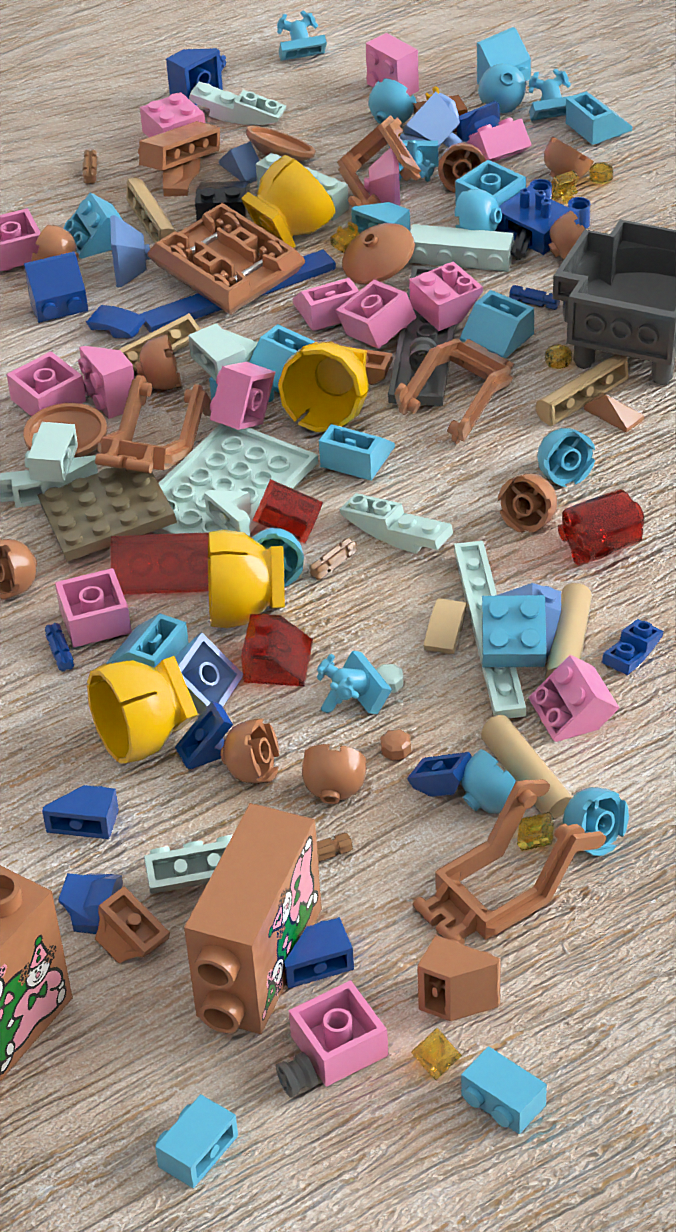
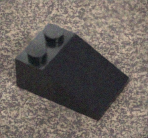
M250 181L201 182L196 189V220H200L204 213L221 203L248 219V211L241 198L247 192H250Z

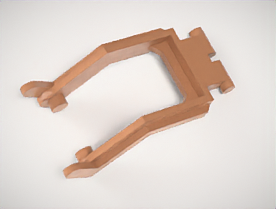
M390 115L337 161L340 166L338 171L354 195L348 198V202L352 207L381 203L375 194L369 195L355 172L387 144H389L396 155L398 162L403 166V169L399 171L401 177L405 181L411 178L417 181L421 178L419 174L421 172L420 168L398 136L403 131L400 127L402 122L398 117L394 119Z
M456 338L431 348L409 384H399L395 391L397 406H399V413L406 415L410 411L415 414L421 404L416 398L435 367L449 361L485 379L486 381L460 423L453 420L447 429V432L452 434L451 441L458 444L460 440L465 442L493 394L510 385L513 379L510 374L515 364L496 353L489 352L488 349L470 339H467L464 343Z
M137 375L135 380L132 379L119 430L102 437V441L98 443L97 451L100 453L96 455L95 464L114 468H126V470L150 474L153 469L164 471L179 464L193 450L202 412L205 416H211V399L206 391H204L202 385L194 384L192 390L186 389L184 402L189 404L180 438L165 446L132 442L141 406L145 405L147 397H150L152 393V384L147 383L144 376Z
M544 779L516 781L487 841L439 868L435 872L436 894L427 900L423 897H418L413 902V907L431 926L438 924L436 931L445 939L456 940L464 945V938L477 931L486 940L551 902L576 851L598 849L605 843L606 836L601 831L585 833V830L578 824L560 825L554 833L557 841L534 887L496 910H488L460 881L504 855L526 809L531 808L536 803L537 797L544 796L550 789V784Z

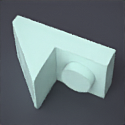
M208 490L204 492L206 514L224 530L244 532L250 536V518L248 515L251 514L249 492Z

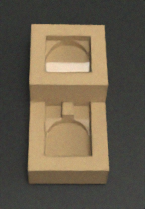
M437 598L428 624L423 645L424 650L455 654L459 632L462 631L467 602Z

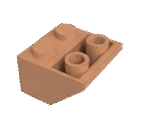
M435 935L417 965L419 1010L448 1021H454L498 1008L500 1004L501 958L495 957L489 952L479 951L462 945L456 940L445 939Z

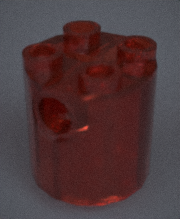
M616 489L566 508L562 512V524L558 525V533L562 541L568 542L575 564H588L639 544L643 536L644 514L640 505L634 502L628 493L622 489Z

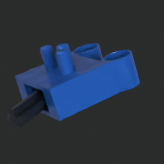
M535 179L527 188L521 189L518 194L499 206L502 211V219L495 231L513 233V240L515 242L511 255L515 256L516 260L526 257L528 248L544 255L550 251L548 244L552 242L550 238L551 226L555 220L568 211H573L578 217L574 221L576 225H583L585 229H588L590 226L591 202L584 197H575L568 201V207L552 200V183L549 180Z

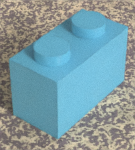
M489 1046L461 1074V1096L464 1097L466 1102L474 1108H481L490 1114L499 1125L505 1128L509 1127L518 1134L546 1106L547 1084Z
M200 1094L192 1104L184 1107L179 1115V1119L170 1130L164 1131L159 1136L155 1146L158 1167L194 1189L238 1137L236 1115Z

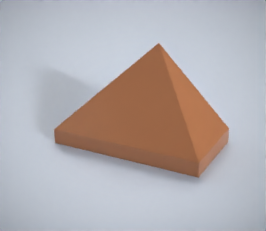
M600 393L584 405V410L626 433L644 420L643 414L604 393Z

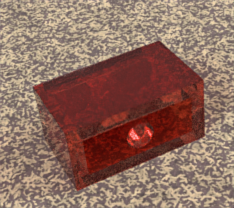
M270 479L252 521L268 528L284 529L292 533L298 541L306 544L323 502Z

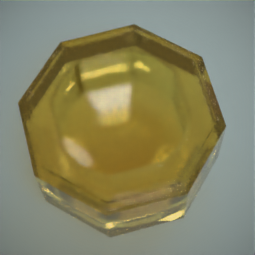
M605 162L594 163L589 169L590 181L596 184H607L613 179L612 166Z
M556 344L549 346L545 351V362L549 367L555 369L566 368L572 361V351L568 346Z

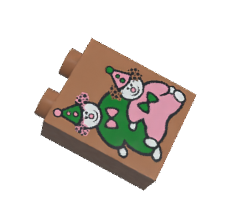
M249 803L184 927L196 1016L200 1017L207 1026L218 1032L233 1033L239 1028L262 1035L286 985L284 961L306 927L315 924L322 910L315 819Z
M0 865L1 1081L73 999L52 891Z

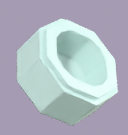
M381 664L376 669L391 687V693H396L403 687V671L395 664Z

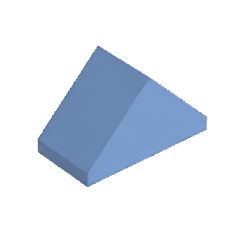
M251 141L229 150L219 159V164L240 181H250V183L257 181L256 163L260 160Z

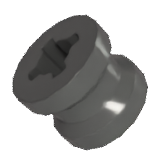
M418 337L411 342L409 363L415 370L419 368L429 350L437 346L435 341L428 337Z
M304 1052L295 1055L293 1061L288 1063L282 1061L276 1064L277 1076L289 1097L292 1098L298 1095L300 1089L304 1087L313 1088L318 1085L315 1069Z

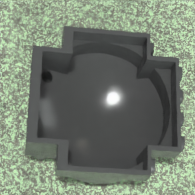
M621 219L611 234L585 229L553 276L552 299L563 301L564 321L567 322L566 344L574 345L573 360L576 366L582 369L590 368L595 362V350L652 361L651 377L654 383L667 385L673 378L674 360L676 359V230Z

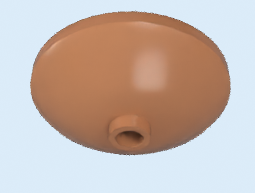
M248 126L246 129L248 139L259 152L266 156L270 153L281 157L286 155L301 162L309 160L315 155L316 150L312 146L288 134L261 126Z
M383 223L367 228L350 242L344 252L342 267L346 276L355 283L365 285L373 280L382 282L401 271L411 259L415 248L414 238L411 232L400 224Z
M62 403L46 407L35 413L27 421L23 431L25 444L31 450L33 435L38 432L42 422L75 424L78 448L74 455L75 458L84 457L98 448V443L102 441V437L107 435V423L102 413L91 406L80 403Z

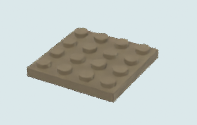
M106 468L97 474L75 479L73 482L60 488L52 487L46 490L44 494H38L42 509L67 562L177 523L175 513L153 472L150 474L126 470V468Z

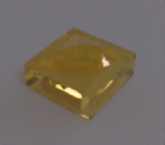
M550 812L521 819L517 845L521 851L552 844L555 819Z
M438 1028L432 1031L424 1041L411 1051L414 1057L435 1080L462 1056Z

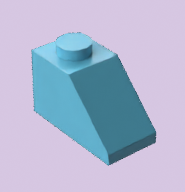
M386 202L354 206L351 209L352 230L359 233L369 227L383 223L400 224L410 231V210L396 204Z

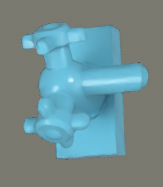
M301 11L300 14L304 17L301 21H286L287 14H283L277 22V33L281 35L284 29L289 31L291 41L280 42L278 52L280 61L325 53L327 44L325 35L308 36L307 27L313 26L315 29L318 27L312 13Z
M554 69L553 73L556 77L545 81L537 79L539 72H535L530 78L529 92L533 93L534 88L540 89L542 92L541 101L533 102L529 110L531 121L566 115V98L571 96L562 97L559 89L561 84H564L567 88L571 86L565 71Z
M402 140L420 168L421 178L425 177V181L429 182L434 168L438 167L439 163L438 141ZM399 163V171H401L403 166Z
M352 651L344 666L340 669L334 666L333 660L335 656L329 654L319 664L317 669V679L319 681L325 675L332 679V683H330L331 690L322 704L321 710L329 713L335 709L337 704H341L343 700H348L352 697L357 699L368 713L378 714L392 691L391 687L362 652Z

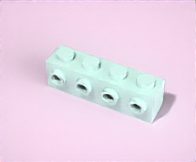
M233 835L216 838L215 843L204 845L203 841L189 842L183 844L182 849L171 851L170 847L150 850L149 855H144L150 894L207 884Z

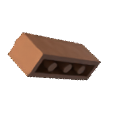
M196 121L140 140L138 148L139 165L163 171L219 151L220 127Z

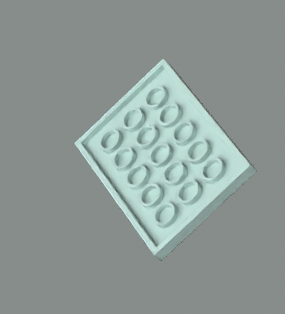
M220 424L158 483L175 513L177 523L152 531V533L208 556V532L224 529L206 514L204 492L208 490L249 492L251 514L248 516L250 518L249 530L251 532L318 464V454L251 428L237 430Z

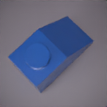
M83 785L45 805L42 813L46 833L110 839L119 811L116 789Z
M340 917L328 921H320L317 924L306 927L284 961L288 989L354 970L353 947Z

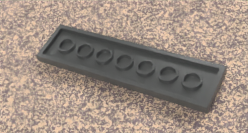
M412 266L410 279L438 267ZM408 287L407 295L410 300V288ZM413 308L417 318L408 324L407 328L402 329L399 334L388 392V403L397 404L395 398L397 387L400 383L408 385L417 371L409 363L411 342L418 337L431 338L435 341L436 345L454 340L456 324L438 331ZM450 361L435 367L416 398L421 402L420 405L443 406Z

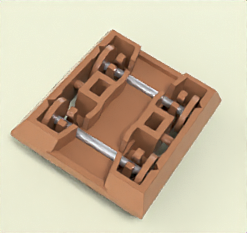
M223 203L204 213L200 220L180 232L174 231L159 240L147 253L148 257L158 267L230 315L296 274L305 264V259L296 249Z

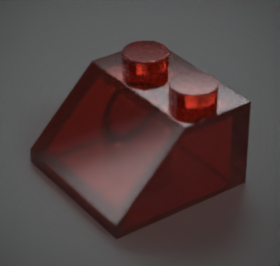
M250 614L241 654L243 682L304 687L313 639L281 615Z

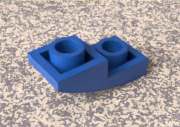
M100 305L86 321L91 330H109L113 338L127 339L136 336L139 333L140 327L146 322L145 318L137 313L109 305Z
M635 620L622 630L620 641L603 653L602 663L629 675L652 652L662 638L664 631L652 626L647 621Z

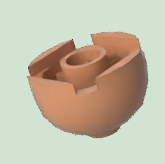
M553 136L544 151L545 165L551 170L549 175L561 183L563 179L570 181L579 180L585 176L594 163L589 157Z
M461 142L448 147L441 155L438 163V173L443 185L455 193V181L485 162L484 155L478 148L469 143Z
M568 211L560 216L551 226L550 238L552 242L548 246L555 258L560 256L564 260L585 230L583 225H576L574 222L578 217L573 211Z
M53 224L47 225L41 231L35 245L40 247L37 254L32 253L31 262L70 252H75L78 261L79 254L76 252L75 239L68 231Z
M167 334L149 340L140 351V362L136 363L138 375L144 376L146 381L158 390L164 391L182 387L180 373L176 372V358Z
M527 473L509 479L501 487L498 494V501L501 500L502 510H500L501 517L509 527L517 532L523 533L526 530L532 533L540 530L553 519L557 510L555 489L549 481L536 474Z
M0 539V599L5 600L22 594L32 586L35 580L36 558L26 545L17 540Z
M259 718L241 722L234 726L226 736L224 746L221 749V759L231 774L240 781L250 784L268 783L274 780L278 773L279 766L273 767L274 757H279L278 741L270 723H262L265 719Z
M330 744L312 746L305 750L302 761V778L306 788L327 804H337L339 801L356 795L362 787L366 776V757L359 751L347 746H340V751L329 750Z

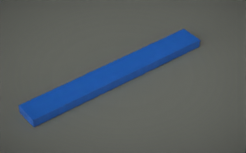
M324 249L302 256L305 259V264L296 274L262 295L335 270L336 263ZM197 293L143 312L140 315L146 320L143 325L152 333L188 313L195 320L222 309Z

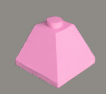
M389 148L369 167V178H364V187L370 193V196L375 194L381 203L390 202L400 206L399 163L396 155Z

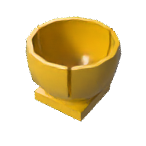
M286 155L270 165L260 178L257 197L247 192L241 198L256 225L292 248L296 246L292 236L313 233L328 223L336 212L333 201L321 183L302 164Z
M314 342L303 346L287 359L278 382L282 406L293 421L296 422L308 411V414L298 425L315 432H324L331 424L344 427L360 414L369 391L365 370L367 350L344 347L334 342Z
M230 530L208 532V558H210L208 559V595L211 627L231 628L246 625L267 607L269 609L285 608L283 546H271L266 549L244 532Z
M175 656L163 659L155 668L131 660L103 664L90 671L87 680V694L93 721L105 748L119 763L140 761L158 752L171 733L181 730L198 715Z

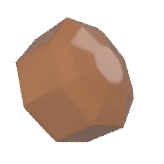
M401 729L388 730L380 737L381 752L386 758L401 760L411 753L410 734Z

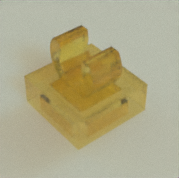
M574 170L553 177L551 182L552 200L562 198L563 202L568 204V201L574 198L572 195L578 193L576 185L579 177Z
M351 221L348 222V227L345 229L339 226L337 233L330 236L331 245L344 253L350 242L359 234L358 226Z

